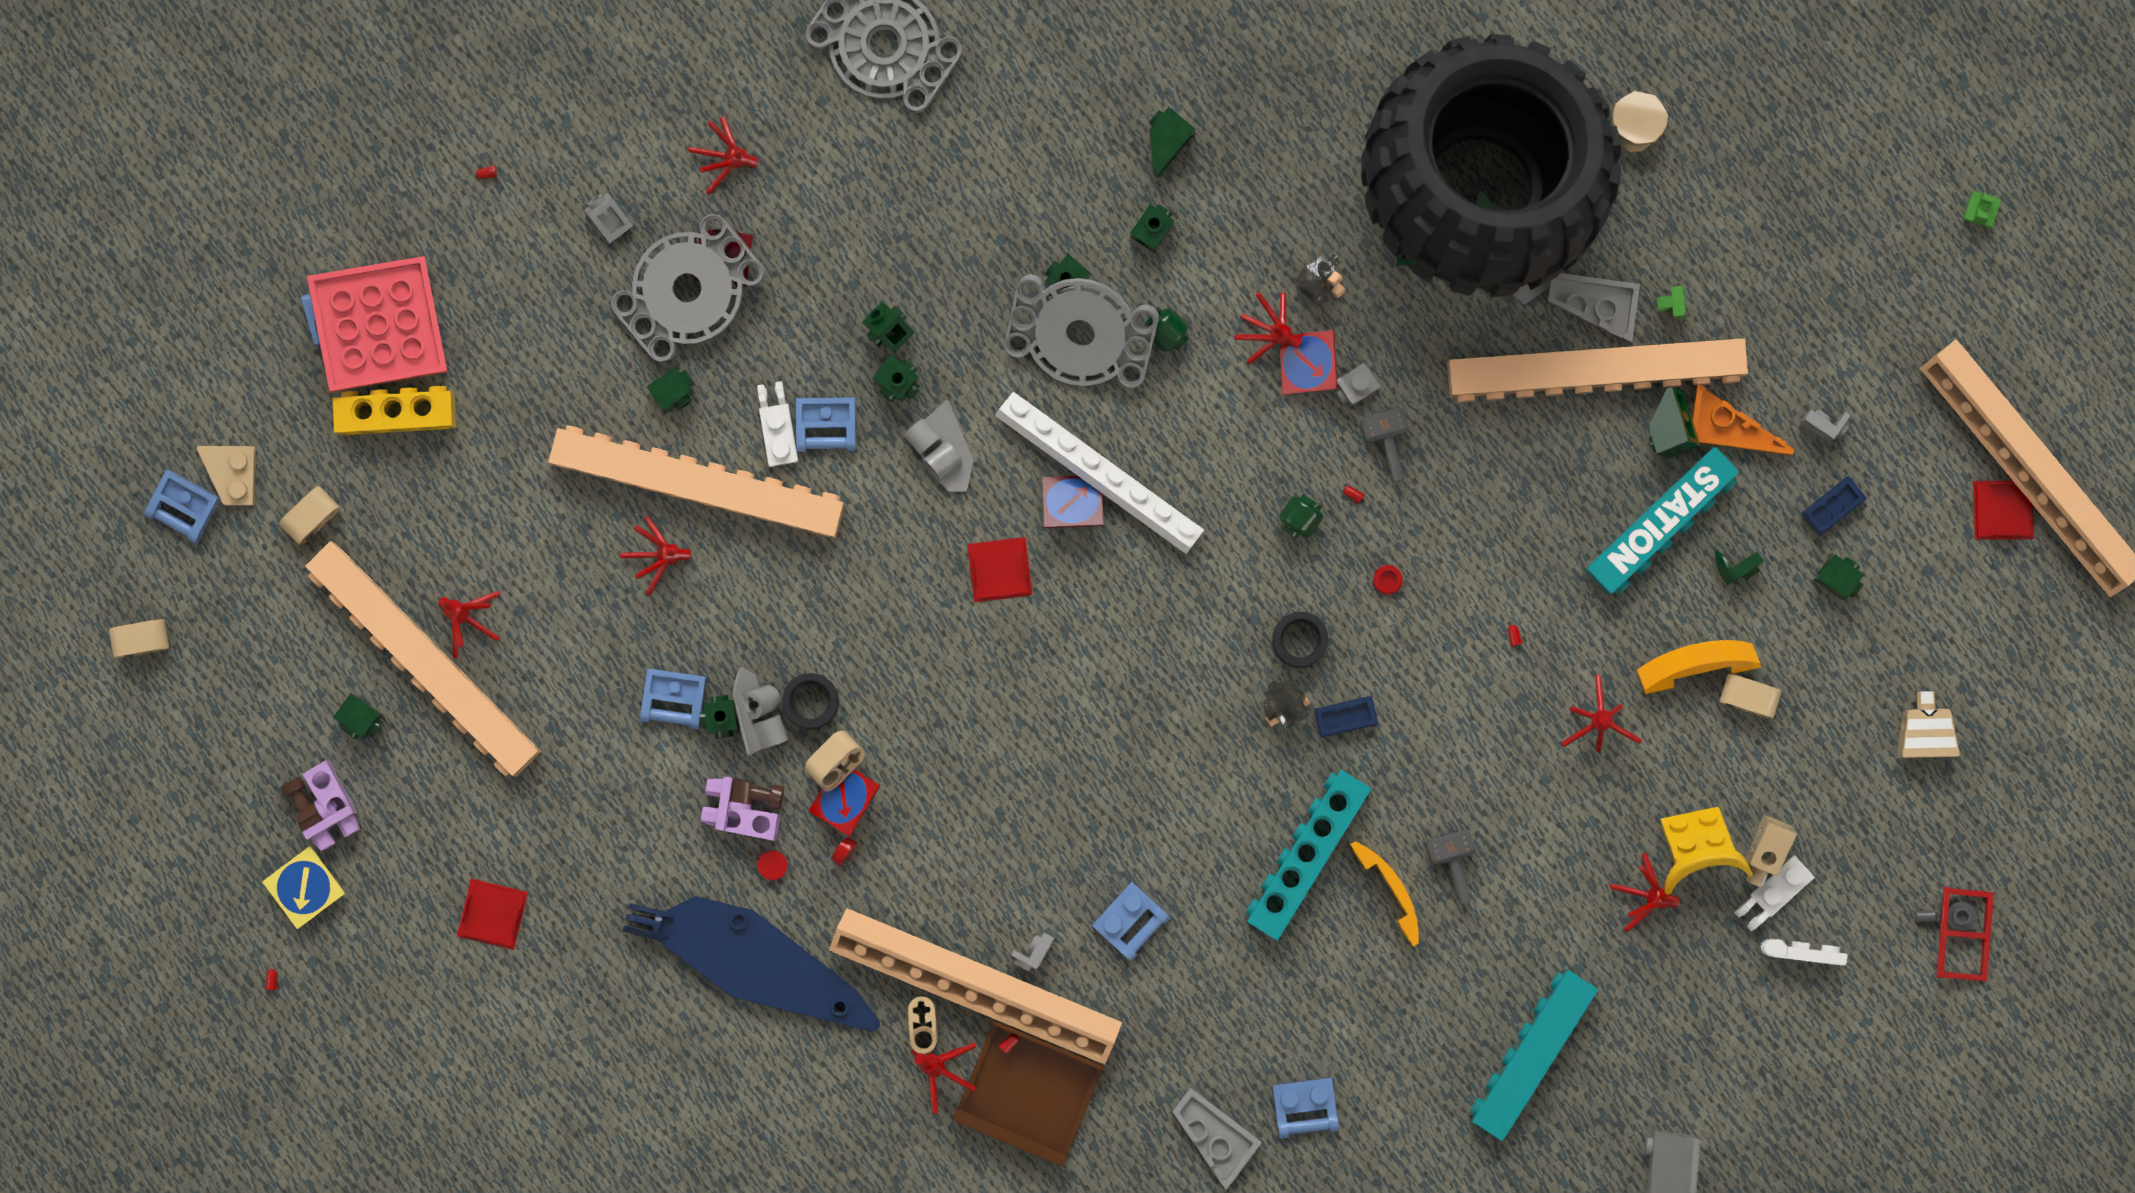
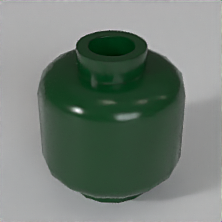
M1158 308L1159 322L1154 344L1163 352L1170 351L1173 348L1179 350L1189 338L1186 335L1188 323L1173 309L1166 308L1161 310ZM1151 316L1147 319L1144 326H1150L1153 323Z
M1304 494L1301 497L1292 496L1279 515L1280 521L1285 524L1282 530L1295 539L1299 535L1305 538L1310 537L1323 519V514L1320 511L1322 506Z

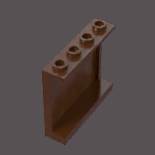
M994 1019L968 1083L976 1087V1090L973 1092L967 1088L965 1089L952 1120L1063 1167L1104 1065ZM1009 1035H1018V1043L1008 1054L998 1046Z

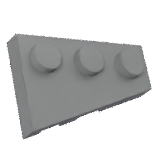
M1560 273L1558 277L1550 281L1547 302L1632 343L1640 284Z
M1190 1087L1172 1112L1225 1190H1227L1262 1142Z

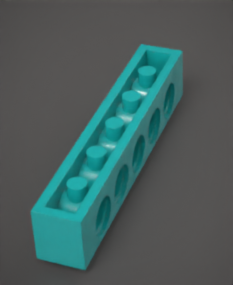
M1339 770L1337 775L1333 772L1330 774L1323 785L1327 789L1322 799L1316 797L1307 811L1312 816L1306 825L1300 823L1292 835V838L1296 840L1290 850L1284 848L1276 863L1280 867L1276 874L1272 875L1269 873L1260 888L1264 890L1263 895L1259 901L1253 899L1245 911V914L1249 916L1246 922L1277 941L1372 789L1343 770ZM1335 794L1341 795L1346 802L1344 809L1340 812L1332 810L1329 805L1330 798ZM1318 820H1325L1330 826V831L1325 837H1319L1314 832L1313 827ZM1303 845H1309L1314 850V857L1310 862H1303L1298 857V850ZM1288 870L1295 871L1299 877L1297 885L1292 888L1286 887L1282 882V876ZM1273 895L1279 896L1283 901V907L1277 913L1270 912L1266 906L1268 898Z

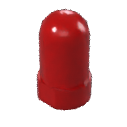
M493 165L478 169L476 177L478 179L498 177L497 168Z
M1346 486L1343 489L1344 495L1358 505L1365 496L1364 493L1359 492L1352 486Z
M1516 625L1509 626L1508 634L1511 647L1522 645L1523 642L1518 627Z
M275 969L267 971L265 990H277L278 973Z
M1011 1034L998 1046L1008 1054L1018 1043L1019 1037L1016 1034Z

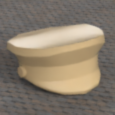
M1634 91L1614 104L1612 124L1618 127L1621 147L1629 152L1643 151L1651 143H1655L1663 135L1667 127L1668 114L1655 95Z

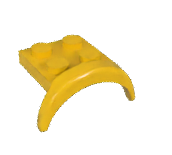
M1719 806L1661 819L1662 831L1675 863L1665 881L1664 889L1667 895L1672 893L1674 887L1684 877L1699 869L1710 866H1734L1743 870L1748 877L1753 876L1745 857L1734 848Z

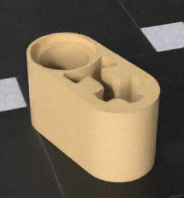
M318 486L281 519L279 525L299 546H302L307 542L306 538L312 532L314 534L317 533L338 513L340 507Z
M164 619L117 626L109 629L113 658L115 659L124 658V655L134 654L136 656L169 649Z
M1728 674L1719 703L1724 705L1730 704L1736 706V709L1764 718L1774 719L1782 690L1744 677Z
M838 731L808 759L805 770L823 790L830 791L835 789L862 762L865 752L846 731Z
M918 996L910 1002L908 1007L910 1044L916 1052L926 1054L931 1052L938 1042L936 1006L931 998ZM920 1001H923L926 1007H930V1012L925 1014V1023L931 1021L932 1027L920 1026L914 1028V1022L920 1023V1014L914 1013V1008L919 1006ZM921 1031L930 1033L932 1036L931 1046L927 1048L918 1046L916 1043L917 1033Z

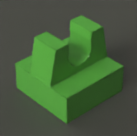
M1972 191L1962 220L1991 229L2001 200Z
M1683 286L1671 287L1672 296L1657 297L1659 312L1673 311L1674 319H1687L1685 289Z

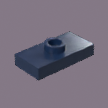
M1847 476L1801 512V514L1816 533L1821 536L1867 498L1852 479Z
M1372 695L1313 709L1320 738L1378 725Z

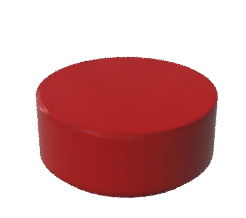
M1381 566L1373 575V585L1381 594H1394L1402 586V574L1395 566Z
M846 837L834 851L831 857L832 861L841 867L854 852L858 843L851 837Z
M767 851L758 860V871L768 880L780 879L785 875L788 868L786 857L779 851Z

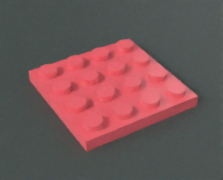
M425 256L307 276L329 393L447 372Z

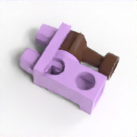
M325 760L303 773L317 799L314 802L310 803L303 793L302 789L305 788V783L301 776L280 787L285 797L291 796L299 812L297 822L306 840L312 839L320 851H324L336 844L329 831L338 824L344 837H348L360 830L357 818L354 815L358 812L339 780L330 760Z
M725 776L723 779L707 780L705 795L720 797L718 809L703 806L701 822L715 826L716 830L777 841L781 814L751 810L752 801H766L770 808L781 809L784 786L772 785L769 790L753 786L749 781Z

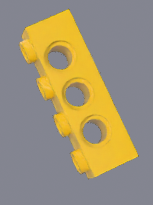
M446 386L429 387V392H417V388L399 389V394H388V390H371L370 395L359 396V392L356 391L341 392V397H332L334 433L342 436L457 429L455 393L451 390L447 391ZM429 401L431 404L430 412L425 416H419L417 412L419 404ZM394 403H400L401 413L395 418H390L388 415L389 407ZM364 405H370L372 408L371 416L364 420L360 419V408Z

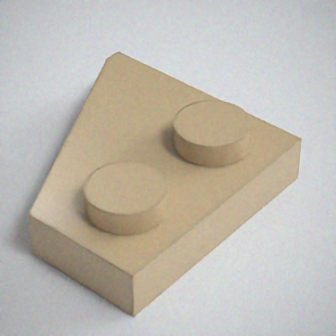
M197 446V451L223 505L255 506L256 447Z

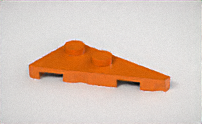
M1696 386L1692 420L1700 444L1788 456L1793 455L1794 449L1778 436L1775 437L1762 428L1759 423L1734 409L1731 404L1707 391L1704 386Z

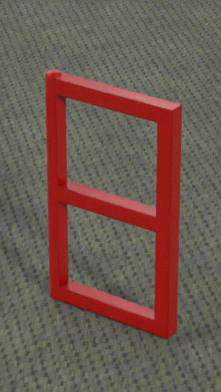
M1943 887L1937 978L1987 982L1994 892ZM1950 894L1986 898L1983 933L1947 930ZM1947 936L1983 939L1980 975L1944 972Z

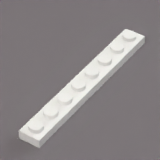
M1015 392L1009 396L997 411L996 417L1185 554L1188 553L1204 531L1200 526Z

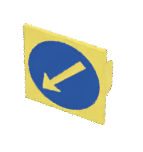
M311 846L262 881L296 929H299L345 894Z

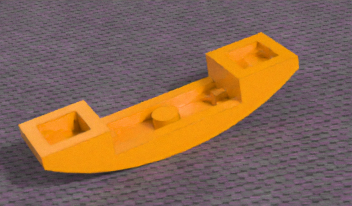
M1718 640L1697 643L1670 651L1646 663L1637 670L1645 694L1674 688V679L1729 667L1731 673L1735 674L1761 668V663L1752 643L1737 640Z
M1356 841L1350 843V848L1364 870L1376 865L1406 914L1397 919L1396 922L1411 946L1417 945L1419 943V931L1416 913L1403 883L1392 868L1375 852Z

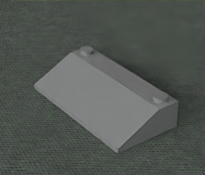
M1651 1131V1137H1646L1644 1146L1645 1155H1649L1647 1193H1696L1699 1139L1683 1133Z

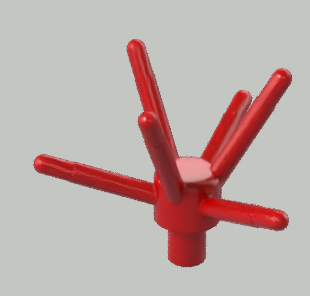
M725 117L720 118L725 134L713 121L708 122V126L728 146L725 153L695 147L688 148L690 153L724 159L722 162L699 168V172L704 173L726 167L706 190L707 194H711L734 167L741 169L743 166L755 168L758 163V157L749 155L745 149L737 147Z
M1260 292L1256 293L1257 299L1274 322L1272 326L1246 314H1241L1240 318L1270 333L1236 334L1234 336L1235 340L1269 341L1247 359L1248 364L1253 363L1276 344L1283 346L1286 343L1296 349L1299 347L1302 338L1291 333V327L1286 325L1285 292L1280 294V320Z
M646 516L645 521L655 536L639 526H635L634 530L659 546L657 552L620 553L619 557L621 559H658L656 563L635 574V578L640 579L658 569L646 591V595L649 596L652 594L667 566L677 564L678 560H690L691 551L690 549H679L676 544H668L652 519Z
M499 591L465 604L456 599L451 601L447 597H442L439 600L438 606L444 610L445 616L452 622L453 658H458L459 656L458 647H464L459 624L465 621L494 641L499 640L498 635L469 616V610L490 608L491 604L487 601L499 597L501 594Z
M1596 675L1598 711L1591 713L1571 706V712L1591 719V724L1562 741L1561 746L1566 747L1593 729L1598 730L1596 751L1600 752L1604 731L1609 728L1640 744L1642 742L1641 738L1613 723V716L1623 709L1622 704H1618L1609 712L1604 710L1601 676Z
M1646 853L1642 854L1645 867L1640 865L1639 870L1652 886L1648 892L1617 884L1609 885V888L1612 890L1644 897L1647 900V905L1628 913V917H1636L1625 926L1624 930L1626 932H1629L1655 908L1666 909L1668 906L1677 908L1680 904L1679 897L1671 894L1667 895L1665 889L1659 886Z
M975 1043L953 1049L938 1056L930 1053L924 1055L911 1049V1054L915 1056V1063L928 1076L933 1114L936 1115L938 1113L936 1077L943 1075L974 1092L976 1090L974 1085L945 1069L946 1061L976 1048Z

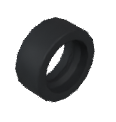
M1306 611L1293 612L1284 616L1277 623L1272 634V647L1276 656L1284 664L1294 668H1306L1317 663L1324 656L1329 644L1328 631L1325 624L1316 615ZM1303 622L1309 624L1316 631L1318 643L1316 649L1308 656H1293L1286 651L1283 645L1284 632L1294 623Z
M814 673L800 674L792 679L784 689L782 697L783 711L788 719L798 727L809 730L822 728L829 724L837 714L839 707L838 692L833 683L822 675ZM806 684L819 685L828 696L827 709L817 718H804L794 708V695L800 687Z

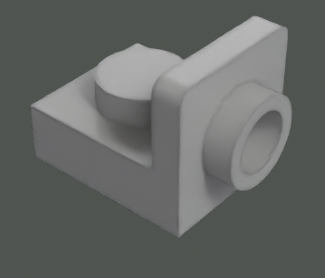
M608 193L604 196L599 194L591 199L588 203L589 207L585 209L587 215L609 243L633 226Z
M1363 363L1343 377H1339L1337 379L1338 389H1333L1342 404L1347 402L1352 407L1378 390L1380 385L1365 363Z
M1810 410L1805 414L1800 424L1827 442H1831L1835 438L1840 440L1850 426L1846 423L1850 415L1844 412L1839 416L1835 424H1832L1830 422L1832 419L1824 412Z
M1045 932L1042 937L1036 935L1028 948V951L1032 953L1030 958L1015 949L1013 950L1011 955L1016 958L1014 964L1028 972L1031 967L1037 970L1055 938Z

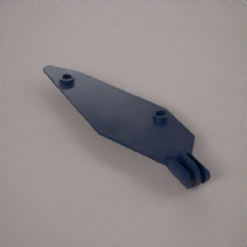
M698 896L666 911L629 903L628 909L656 916V919L652 920L626 914V921L653 928V931L623 926L622 932L658 940L733 998L868 1031H876L880 1026L879 1019L855 988L754 910ZM840 1002L845 1005L843 1013H836L834 1011L836 1003Z

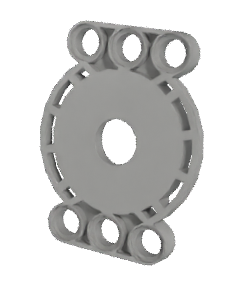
M825 0L807 27L806 39L808 44L815 49L829 47L834 69L840 78L854 91L867 97L878 99L903 96L905 107L913 113L925 111L962 56L960 42L953 37L939 39V32L934 18L926 6L919 0H909L919 7L916 10L902 0ZM832 4H839L844 9L843 15L838 19H832L827 14L828 7ZM924 13L929 19L933 30H927L925 22L921 17ZM816 28H823L828 33L827 39L822 43H816L811 39V33ZM880 30L891 31L898 39L897 51L887 58L876 56L870 48L872 36ZM935 37V41L929 44V38ZM839 42V48L834 50V44ZM947 43L954 44L957 47V54L951 59L941 55V48ZM841 56L843 64L847 68L845 74L839 68L835 57ZM931 67H935L941 72V78L935 83L928 82L924 77L926 70ZM853 76L859 82L865 84V90L853 84L849 79ZM903 85V90L897 92L896 87ZM873 87L879 89L890 88L891 93L880 94L871 91ZM913 92H921L925 96L924 103L919 107L911 106L908 102L909 95Z
M716 214L705 216L700 224L701 234L694 232L675 233L663 237L652 244L641 256L635 268L632 292L622 290L615 293L612 297L611 307L614 313L647 353L656 361L668 362L672 360L677 352L676 343H701L722 333L732 323L740 309L743 297V284L757 286L765 279L766 270L763 264L722 216ZM713 219L719 220L722 224V230L717 236L709 235L706 228L709 221ZM680 237H688V242L672 245L670 242ZM696 238L701 239L702 245L697 244ZM730 242H737L741 248L738 257L731 259L727 257L725 248ZM664 244L665 249L660 251L653 259L649 257L655 249ZM646 262L649 265L644 273L643 281H639L640 272ZM750 264L756 265L759 269V276L754 281H748L744 277V269ZM683 274H693L701 283L700 295L692 302H682L674 293L675 281ZM734 281L737 282V289H734ZM638 287H642L643 295L638 294ZM625 295H628L633 300V307L628 312H622L618 307L619 299ZM734 295H736L735 306L730 314L728 311L732 305ZM642 318L649 319L652 325L651 331L646 335H641L636 327L637 322ZM725 318L726 321L718 329L712 332L711 328L719 324L721 320ZM675 332L680 333V339L676 338ZM704 332L706 335L696 339H687L689 334ZM662 340L667 341L670 345V352L665 357H659L655 352L656 344Z
M1029 274L1021 278L1016 288L1004 347L1009 355L1018 358L1030 352L1043 371L1054 379L1067 384L1078 386L1097 385L1117 375L1124 386L1134 388L1143 382L1146 375L1159 322V314L1150 305L1138 306L1131 312L1128 304L1117 292L1107 285L1094 280L1068 279L1055 283L1046 289L1040 277ZM1025 283L1035 284L1038 288V294L1035 296L1025 294L1023 285ZM1071 286V287H1067V288H1064V289L1060 290V288H1062V287ZM1022 309L1029 311L1032 315V320L1028 323L1021 322L1017 318V312ZM1141 313H1147L1152 317L1153 323L1150 326L1140 325L1137 316ZM1076 320L1088 322L1094 329V340L1087 345L1074 343L1067 335L1068 325ZM1015 336L1022 337L1026 342V347L1023 349L1014 348L1011 344V338ZM1134 340L1143 341L1147 347L1146 351L1142 353L1133 351L1131 342ZM1037 345H1038V347H1039V349H1040L1038 352H1037V350H1036V348H1035ZM1045 357L1052 366L1057 368L1056 371L1048 366L1042 358ZM1112 365H1113L1114 368H1115L1113 371H1111V369H1110V367H1111ZM1133 366L1139 370L1140 377L1130 379L1125 375L1124 369ZM1064 372L1069 375L1079 376L1080 379L1070 378L1061 373ZM1103 373L1101 377L1087 379V376Z

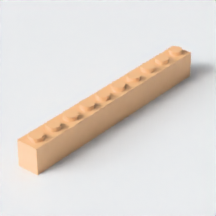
M1745 338L1452 359L1447 363L1450 398H1457L1458 403L1475 401V396H1486L1489 401L1504 399V394L1516 393V398L1534 397V392L1545 391L1546 396L1563 395V390L1575 389V394L1593 393V388L1604 387L1605 392L1622 391V386L1634 385V390L1651 389L1653 383H1663V388L1680 387L1681 381H1693V386L1711 384L1710 379H1722L1723 384L1740 382V377L1748 374Z
M1954 340L1920 368L2107 595L2112 597L2128 587L2135 580V553L1958 340Z
M566 425L565 430L557 428L548 461L551 465L835 539L837 537L845 507L844 502L839 501L840 496L823 492L821 497L810 494L811 489L800 485H794L793 489L783 487V481L766 477L765 482L753 479L755 474L747 471L737 470V473L733 474L725 472L726 467L720 464L709 462L708 467L698 465V459L680 455L679 459L668 457L669 452L652 447L651 452L640 450V444L623 440L621 445L611 442L612 437L595 433L594 437L583 435V429Z
M330 541L306 565L311 571L308 577L319 588L324 585L331 592L328 597L340 609L345 606L352 613L349 618L358 628L362 630L366 627L373 634L370 640L380 650L386 648L393 655L390 660L402 672L407 669L414 676L411 681L423 693L428 690L435 697L432 703L442 713L448 710L455 718L452 723L463 734L469 732L476 739L473 744L484 755L490 753L497 760L494 766L503 775L507 776L510 773L512 776L517 777L541 753L533 742L336 543Z
M848 908L836 929L829 951L1104 1065L1122 1022Z

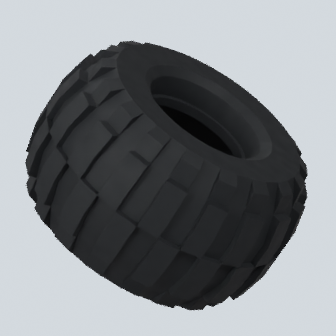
M1490 34L1483 43H1479L1477 38L1471 39L1470 35L1450 40L1442 47L1439 53L1435 54L1431 49L1406 67L1404 74L1396 78L1382 96L1366 133V145L1361 155L1362 186H1368L1365 194V204L1372 224L1378 223L1380 228H1385L1383 233V243L1395 258L1407 256L1415 263L1412 272L1430 283L1433 276L1450 282V292L1467 296L1472 295L1476 288L1485 289L1486 293H1490L1491 298L1511 296L1518 292L1520 287L1527 284L1530 290L1558 277L1562 269L1566 270L1575 265L1589 250L1610 216V209L1617 197L1621 178V165L1616 164L1621 156L1618 127H1611L1610 120H1607L1610 106L1600 89L1597 91L1595 87L1588 89L1583 83L1586 73L1571 60H1566L1564 64H1561L1548 56L1552 48L1533 40L1528 47L1515 45L1514 38H1511V35ZM1465 140H1483L1505 148L1517 157L1527 170L1530 180V198L1527 207L1513 211H1498L1483 208L1469 202L1458 195L1446 183L1436 166L1437 160L1449 147Z

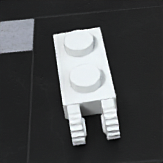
M782 381L775 382V392L779 405L768 407V395L764 384L757 385L761 406L759 412L769 467L799 462L789 404H786Z
M1793 855L1782 865L1777 876L1772 874L1768 877L1763 887H1757L1750 894L1751 897L1734 913L1738 917L1744 916L1757 903L1763 911L1758 916H1755L1747 925L1753 931L1768 917H1772L1815 877Z
M1779 939L1763 940L1760 946L1762 953L1767 956L1770 955V957L1843 966L1847 963V954L1839 953L1840 947L1822 945L1821 951L1811 950L1810 943L1792 941V946L1787 947Z

